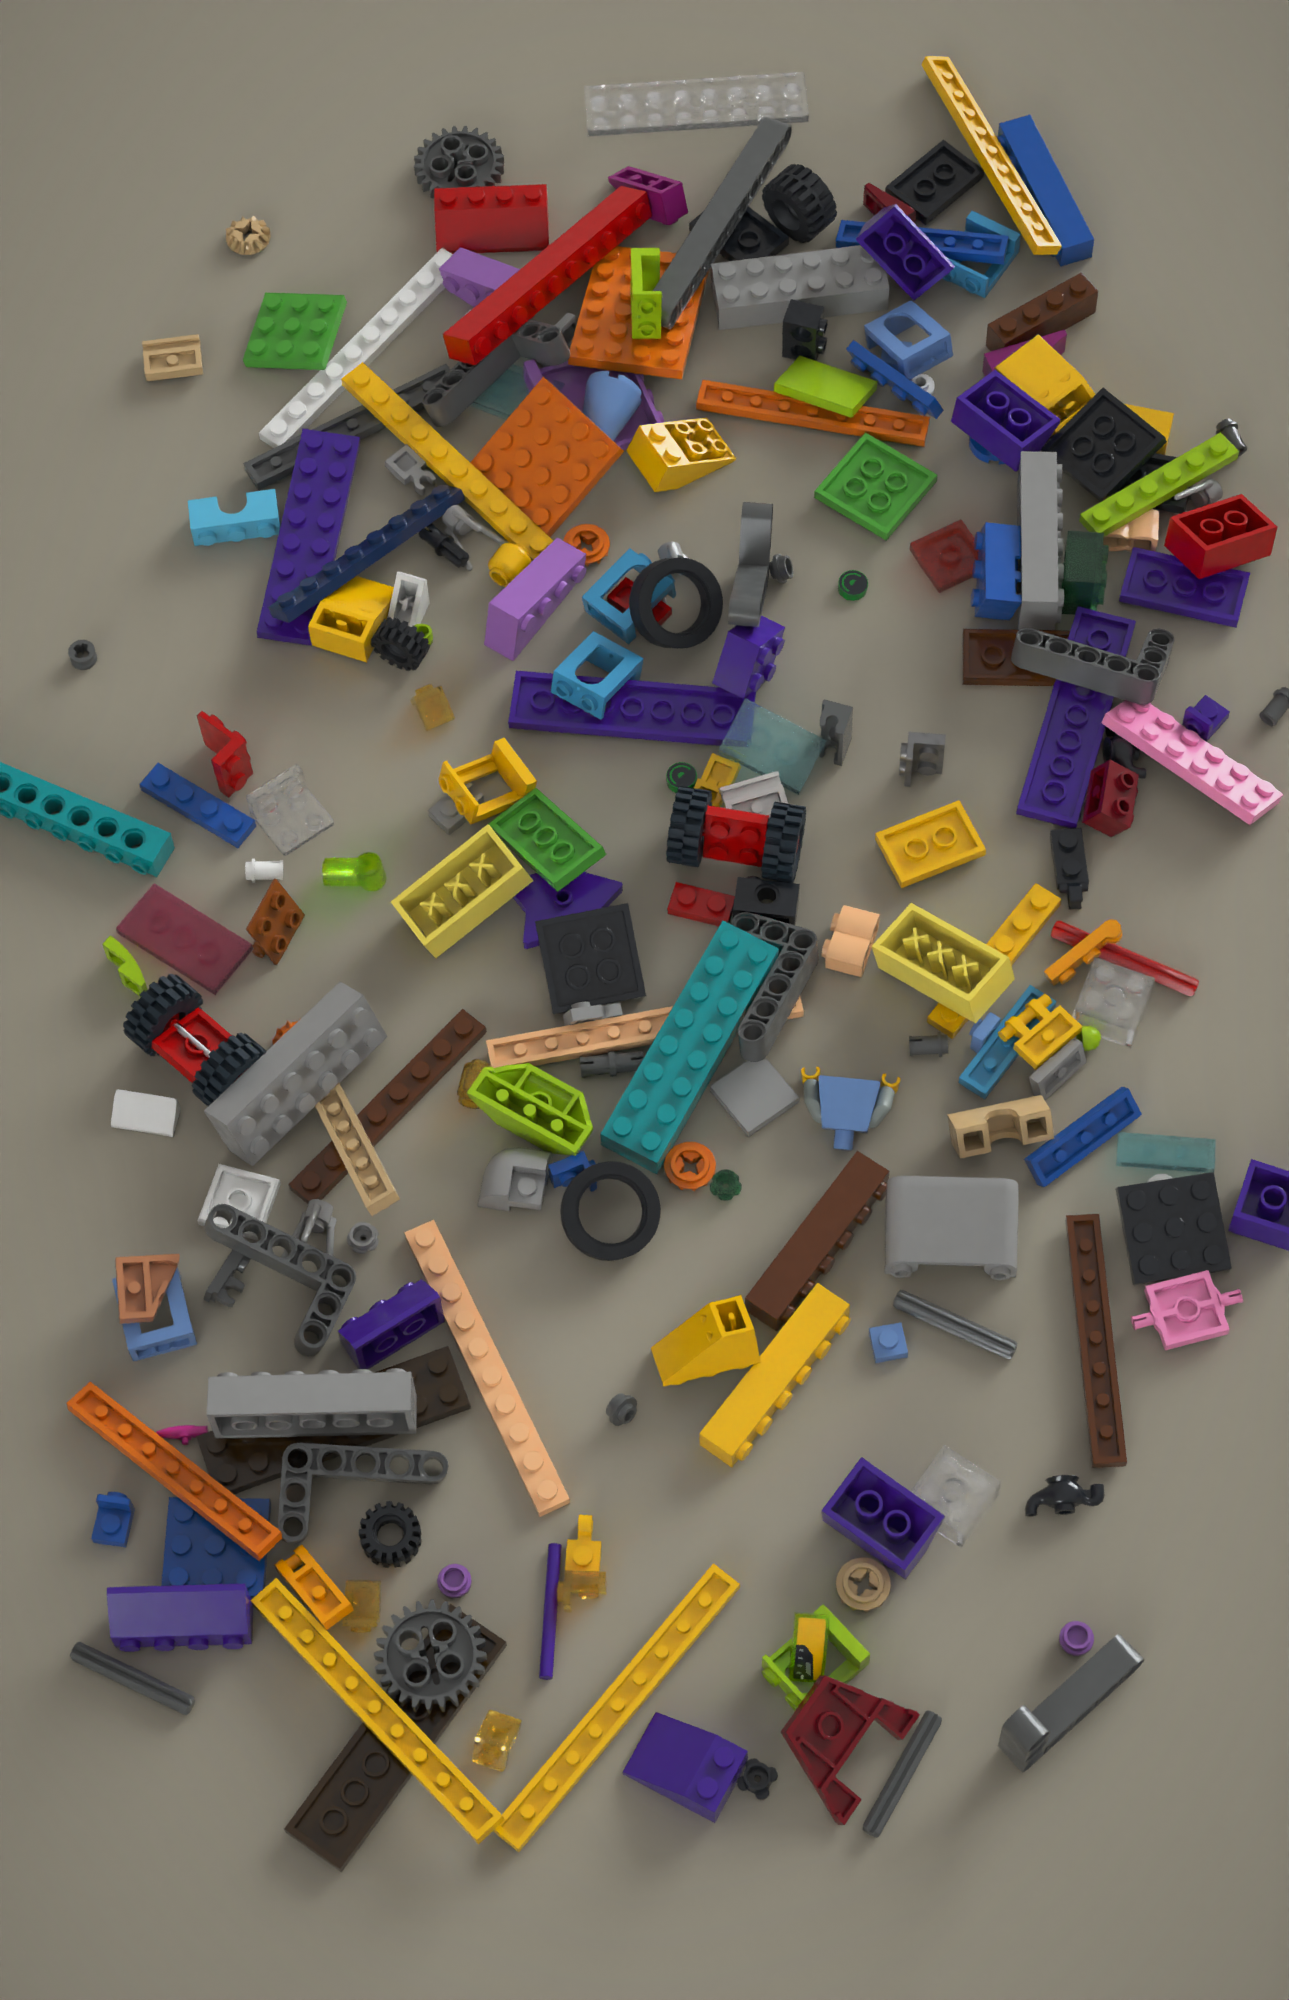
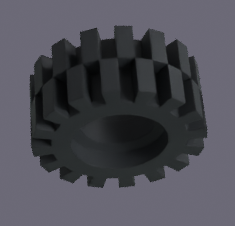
M391 617L384 619L371 639V646L375 648V653L381 654V659H387L389 661L388 664L392 666L396 664L397 668L401 670L404 667L406 671L416 670L430 648L427 638H423L424 634L422 632H417L415 626H408L406 621L401 623L398 618H394V620Z
M386 1501V1506L381 1507V1504L378 1503L375 1505L376 1510L372 1512L369 1509L366 1512V1519H361L359 1537L362 1549H364L367 1558L370 1557L376 1565L380 1562L385 1568H389V1564H394L395 1568L400 1567V1562L403 1560L406 1564L410 1562V1556L412 1554L416 1556L418 1553L417 1547L418 1545L421 1546L422 1534L417 1516H414L413 1511L409 1507L405 1509L404 1505L400 1502L397 1503V1506H394L392 1501ZM394 1523L403 1529V1537L396 1545L386 1546L377 1539L378 1531L385 1524Z

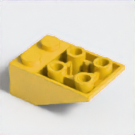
M1039 334L994 367L1004 377L1061 419L1060 424L1051 436L1063 428L1096 395L1085 378Z
M707 417L639 425L626 449L654 492L679 489L736 460V457Z
M355 576L320 601L308 625L312 646L367 663L374 649L371 646V639L382 621L388 617L394 587Z
M741 1295L708 1303L651 1347L663 1387L680 1385L688 1380L700 1377H712L720 1372L732 1369H744L752 1364L761 1362L755 1330Z

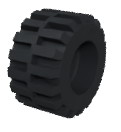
M791 164L765 185L762 190L763 205L768 216L778 229L794 241H799L800 243L810 242L831 224L837 216V206L828 186L817 174L803 165Z

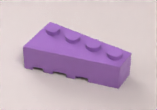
M556 538L489 602L484 645L514 661L572 588L582 581L587 570L585 567L586 553Z

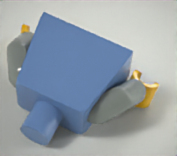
M805 1067L801 1069L804 1102L813 1120L822 1124V1129L835 1130L833 1149L852 1151L854 1132L868 1133L869 1128H875L881 1123L891 1109L894 1096L900 1084V1077H897L896 1082L893 1084L887 1083L885 1081L886 1073L882 1075L881 1081L820 1075L819 1067H816L814 1075L809 1076L805 1074Z

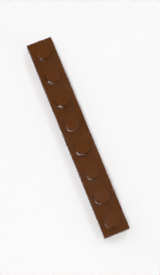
M464 1009L357 1115L373 1147L487 1033L486 1027ZM333 1141L288 1184L290 1190L307 1204L312 1199L322 1200L348 1174Z
M1099 1214L1066 1215L1065 1222L1092 1468L1124 1467L1127 1464L1100 1218Z

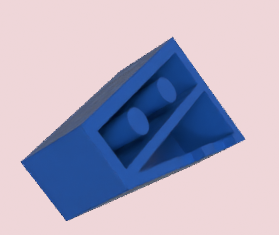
M985 522L981 531L976 532L974 539V550L979 551L978 560H975L973 563L972 577L977 578L976 589L972 590L970 604L971 607H975V617L1010 621L1022 603V596L1016 594L1017 582H1021V572L1018 571V559L1021 558V526Z

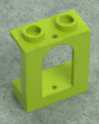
M631 248L630 298L632 339H661L662 291H653L660 280V248Z
M822 1604L813 1612V1618L826 1620L825 1637L847 1659L828 1677L847 1684L869 1664L870 1653L832 1612ZM797 1633L770 1657L766 1654L762 1657V1668L764 1670L761 1671L763 1677L771 1686L775 1688L778 1685L787 1694L785 1700L794 1711L807 1695V1693H801L785 1675L787 1668L795 1661Z

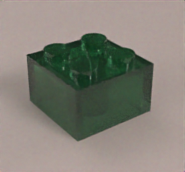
M1067 531L1063 560L1064 575L1061 589H1064L1062 614L1075 615L1078 606L1097 611V606L1103 605L1107 584L1106 563L1109 545H1103L1104 533Z

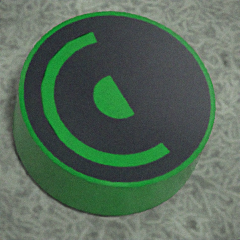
M849 570L840 576L838 592L844 599L855 601L866 595L868 579L862 572Z
M685 762L673 764L667 770V786L675 793L678 792L680 786L694 788L697 781L695 768Z

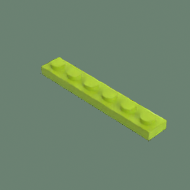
M1220 432L1081 513L1079 522L1098 541L1238 459L1239 451Z

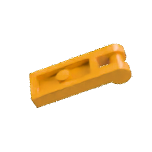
M1109 919L1044 971L1048 981L1053 986L1059 982L1062 985L1067 983L1076 975L1075 969L1084 962L1088 965L1101 954L1099 950L1107 943H1118L1122 939L1120 923L1117 920Z
M301 1544L293 1550L294 1554L285 1561L283 1559L279 1560L274 1564V1567L320 1624L328 1630L354 1609L344 1594ZM303 1565V1567L297 1570L295 1573L293 1572L299 1566Z

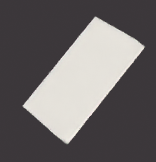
M117 1089L114 1096L111 1127L173 1137L181 1108L178 1100L175 1098Z

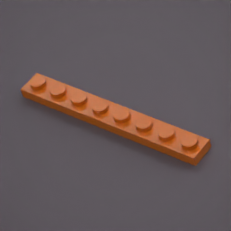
M703 379L696 402V410L860 437L866 432L878 440L921 447L925 446L930 424V417L867 406H862L850 418L774 391Z
M91 1381L66 1403L68 1410L256 1560L260 1561L282 1539V1533L278 1528Z

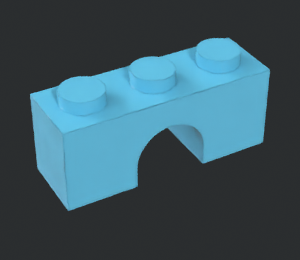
M276 490L246 492V506L242 511L235 514H227L221 511L217 496L188 500L190 529L194 546H209L214 543L239 542L244 539L269 538L273 535H279L281 522Z

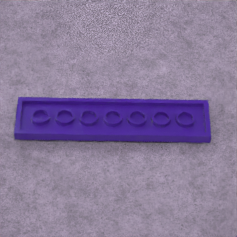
M302 429L258 623L257 638L312 646L308 625L320 602L290 623L273 618L268 607L274 604L282 594L297 588L302 580L312 577L321 571L325 564L335 561L361 444L360 437Z
M1078 606L1068 640L1126 657L1136 621ZM1058 679L1055 680L1017 806V815L1067 828H1077L1088 790L1091 770L1094 769L1106 728L1101 722L1105 714L1111 710L1114 696Z
M516 671L508 720L509 728L750 748L756 701L755 691L743 699L720 687L628 680L606 703L604 717L599 719L551 693L552 673ZM576 676L577 679L586 684H597L604 679L601 677Z

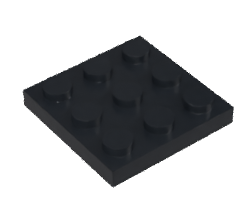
M1102 388L1042 447L1041 451L1057 452V464H1062V470L1102 502L1114 495L1167 441L1165 436L1105 388Z
M628 903L535 921L553 1014L567 1012L572 1009L571 1005L579 1002L588 1001L591 1006L646 996Z
M1214 1172L1115 1188L1133 1285L1175 1279L1209 1270V1273L1232 1269Z

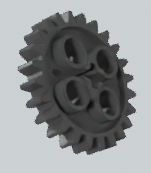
M453 126L452 132L449 133L446 129L442 128V135L438 136L432 133V141L424 139V147H418V155L414 156L415 176H417V183L422 184L423 192L430 190V198H434V188L495 186V183H501V175L504 174V155L502 154L501 146H496L495 138L488 139V132L479 135L478 128L468 132L467 126H464L462 131H458L456 126Z
M434 1599L430 1600L428 1609H423L422 1604L416 1601V1611L411 1612L404 1606L403 1612L405 1617L401 1619L393 1614L391 1618L394 1627L385 1625L382 1627L383 1633L387 1638L376 1639L377 1645L384 1649L374 1652L375 1660L382 1662L375 1666L377 1674H385L380 1679L382 1687L391 1685L388 1690L389 1697L393 1698L400 1694L399 1703L402 1707L411 1700L414 1712L419 1709L421 1704H425L428 1714H431L433 1704H438L441 1711L445 1712L446 1701L449 1700L456 1707L459 1706L457 1696L462 1694L464 1697L470 1698L467 1686L479 1687L480 1685L479 1680L474 1675L485 1674L484 1666L478 1663L487 1660L486 1652L479 1651L486 1646L485 1639L476 1638L481 1633L480 1626L470 1627L473 1622L471 1615L461 1619L462 1610L460 1606L455 1608L452 1613L449 1612L448 1601H445L440 1609H436ZM423 1628H427L440 1678L438 1685L433 1683L421 1632ZM441 1630H449L453 1633L452 1637L447 1641L441 1642L435 1639L436 1634ZM414 1638L419 1641L417 1647L412 1650H405L401 1647L406 1639ZM450 1662H456L460 1665V1669L454 1674L444 1673L442 1671L443 1667ZM415 1671H423L427 1674L426 1678L420 1683L409 1681L410 1675Z

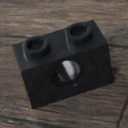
M756 876L738 877L733 905V918L739 913L748 912L796 925L800 884L762 880ZM764 899H769L773 902L769 904H764L760 901Z

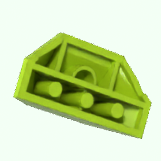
M530 1063L506 1065L497 1068L484 1067L467 1091V1096L497 1125L544 1151H551L552 1154L576 1156L593 1131L583 1092Z

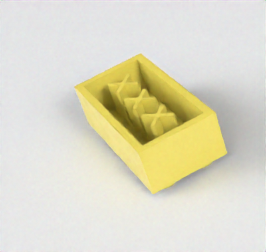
M487 824L394 898L391 903L424 947L437 958L534 880L491 826Z
M913 903L906 907L872 945L879 969L975 1024L1015 980L1008 956Z

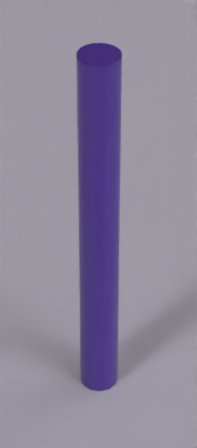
M557 1543L548 1544L539 1678L544 1680L553 1679L562 1545Z

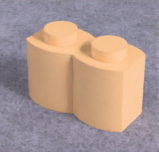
M1151 509L1102 539L1096 540V548L1106 551L1127 550L1132 552L1133 547L1156 552L1159 511Z
M843 905L840 914L835 913L830 928V931L834 932L831 940L826 939L822 948L821 957L825 958V968L862 977L872 945L877 936L880 914Z

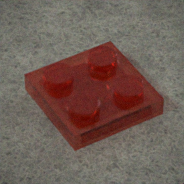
M961 519L911 542L909 548L939 593L973 578V563L975 560H978L979 551L974 550L975 538Z

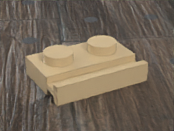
M199 334L142 341L146 381L203 375Z

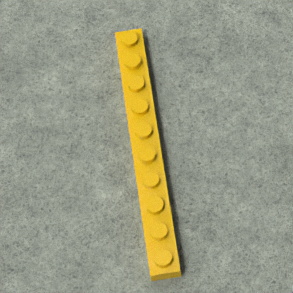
M925 56L922 62L924 71L1033 255L1058 254L1062 245L950 58Z
M363 362L341 379L342 386L397 438L413 449L426 462V465L448 486L462 489L465 497L464 501L509 543H520L525 546L530 553L531 561L553 542L541 528Z
M714 1563L504 1811L502 1815L505 1820L493 1832L517 1852L522 1850L740 1589V1583Z
M277 1578L250 1600L261 1615L478 1845L505 1820L503 1815Z

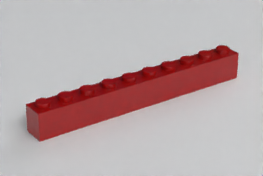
M620 186L445 331L443 338L449 359L471 365L478 364L529 319L650 219L652 212L647 191Z

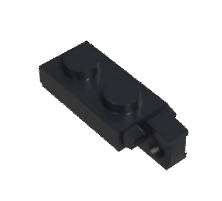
M1082 828L1051 830L1050 841L1057 890L1060 893H1067L1069 910L1081 909V902H1083L1082 892L1088 891L1089 884Z

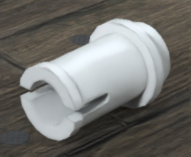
M252 858V862L245 863L246 880H252V883H255L256 880H273L274 878L283 880V860L255 861V858Z

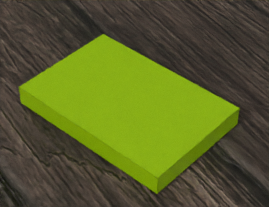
M799 356L774 383V392L852 418L877 390L878 381Z

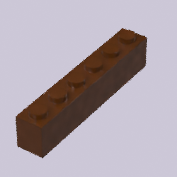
M857 1150L745 1297L747 1312L770 1328L778 1331L783 1323L785 1324L796 1311V1306L802 1298L805 1299L815 1287V1281L820 1274L826 1275L835 1262L833 1257L838 1250H845L854 1237L852 1232L857 1225L863 1226L872 1213L871 1207L875 1201H882L885 1198L890 1171Z

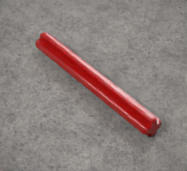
M1056 921L1051 930L1052 938L1073 947L1090 934L1062 921ZM1107 943L1099 950L1101 952L1099 958L1185 995L1193 996L1198 988V979L1116 944Z

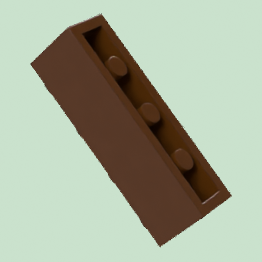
M1082 272L989 323L986 337L987 348L990 351L998 350L1031 340L1038 334L1045 336L1073 326L1096 312L1098 290Z

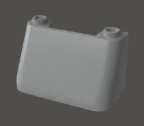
M896 1176L888 1179L885 1198V1274L905 1278L917 1271L918 1265L984 1266V1272L991 1275V1278L994 1280H1007L1010 1277H1016L1018 1183L1015 1180L1006 1178Z

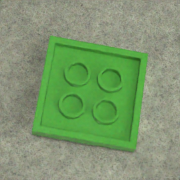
M265 292L243 357L245 366L254 368L325 370L347 305L345 296Z
M865 432L814 491V498L887 541L937 482V474Z

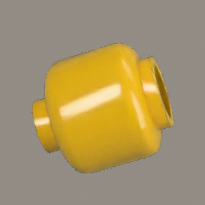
M520 543L502 544L488 562L489 575L492 580L498 585L506 587L532 562L528 549Z

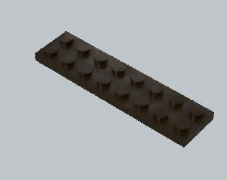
M448 1346L374 1372L380 1373L386 1372L388 1369L399 1368L412 1373L417 1394L416 1428L471 1409ZM212 1430L196 1437L209 1475L230 1492L237 1494L281 1478L283 1454L291 1444L311 1443L366 1447L400 1434L215 1438ZM301 1451L293 1452L288 1459L289 1464L297 1469L304 1467L308 1461L306 1454ZM329 1453L324 1456L322 1462L339 1456L335 1453Z
M450 1604L449 1612L452 1613L456 1607ZM462 1612V1615H461V1619L464 1618L465 1616H467V1615H466L465 1613H463V1612ZM473 1619L470 1627L479 1625L481 1633L476 1638H484L486 1646L479 1651L486 1652L487 1660L478 1662L484 1666L485 1674L474 1675L480 1683L506 1648L507 1643ZM441 1630L436 1634L435 1639L441 1642L447 1641L452 1637L453 1633L449 1630ZM428 1634L423 1641L433 1683L438 1685L440 1678ZM450 1662L443 1667L442 1671L446 1674H454L460 1669V1665L456 1662ZM415 1671L410 1675L409 1681L420 1683L426 1678L427 1674L423 1671ZM468 1685L471 1696L476 1687ZM400 1694L391 1698L434 1744L468 1700L467 1697L459 1694L457 1696L459 1706L456 1707L450 1700L446 1701V1710L442 1712L438 1704H433L432 1712L428 1714L425 1704H421L419 1709L414 1712L411 1700L402 1707L399 1703ZM362 1723L284 1830L291 1837L342 1872L406 1785L412 1774L377 1736Z

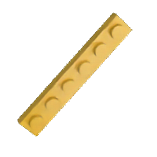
M1035 883L986 945L1008 956L1012 966L1061 905V898ZM940 1003L936 1005L927 1017L928 1024L947 1034L951 1039L957 1035L968 1021L967 1018Z

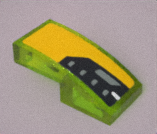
M794 1612L788 1675L790 1681L816 1682L819 1676H824L829 1635V1614Z

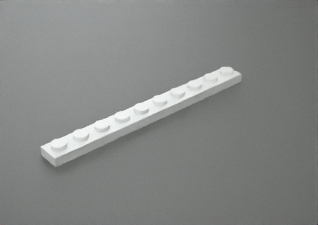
M441 248L327 363L326 369L320 370L259 432L260 440L272 448H276L300 436L302 429H307L345 390L341 379L362 362L369 366L445 289L439 268L453 254Z

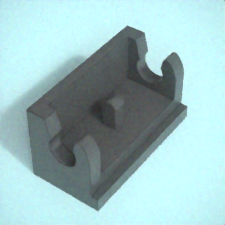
M825 699L822 702V714L820 717L822 740L819 745V756L823 758L828 747L835 748L837 750L834 753L835 765L842 766L852 739L853 707Z

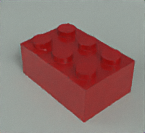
M1239 494L1170 517L1164 546L1197 578L1202 579L1270 556L1278 526L1243 494Z

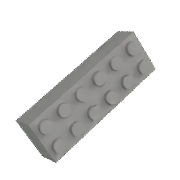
M861 245L711 263V287L719 330L783 323L791 299L823 306L824 317L888 310L889 284L886 271Z
M1021 451L1017 481V526H1021V558L1018 559V571L1021 572V582H1018V594L1022 596V603L1018 607V630L1023 628L1055 630V624L1061 623L1062 607L1064 605V589H1061L1064 575V564L1061 563V556H1063V538H1061L1063 513H1060L1063 489H1060L1062 464H1057V452Z
M339 982L212 1102L204 1112L229 1151L254 1166L319 1101L329 1094L330 1090L338 1082L340 1083L388 1036L364 995Z
M399 1368L388 1369L386 1372L372 1373V1371L367 1369H357L352 1373L323 1370L318 1374L288 1371L285 1375H271L268 1372L260 1371L252 1373L251 1376H238L235 1373L224 1372L214 1377H208L207 1417L215 1438L416 1434L417 1394L412 1373Z

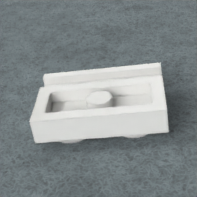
M778 771L718 789L723 801V807L727 809L769 815L770 818L774 802L788 804Z

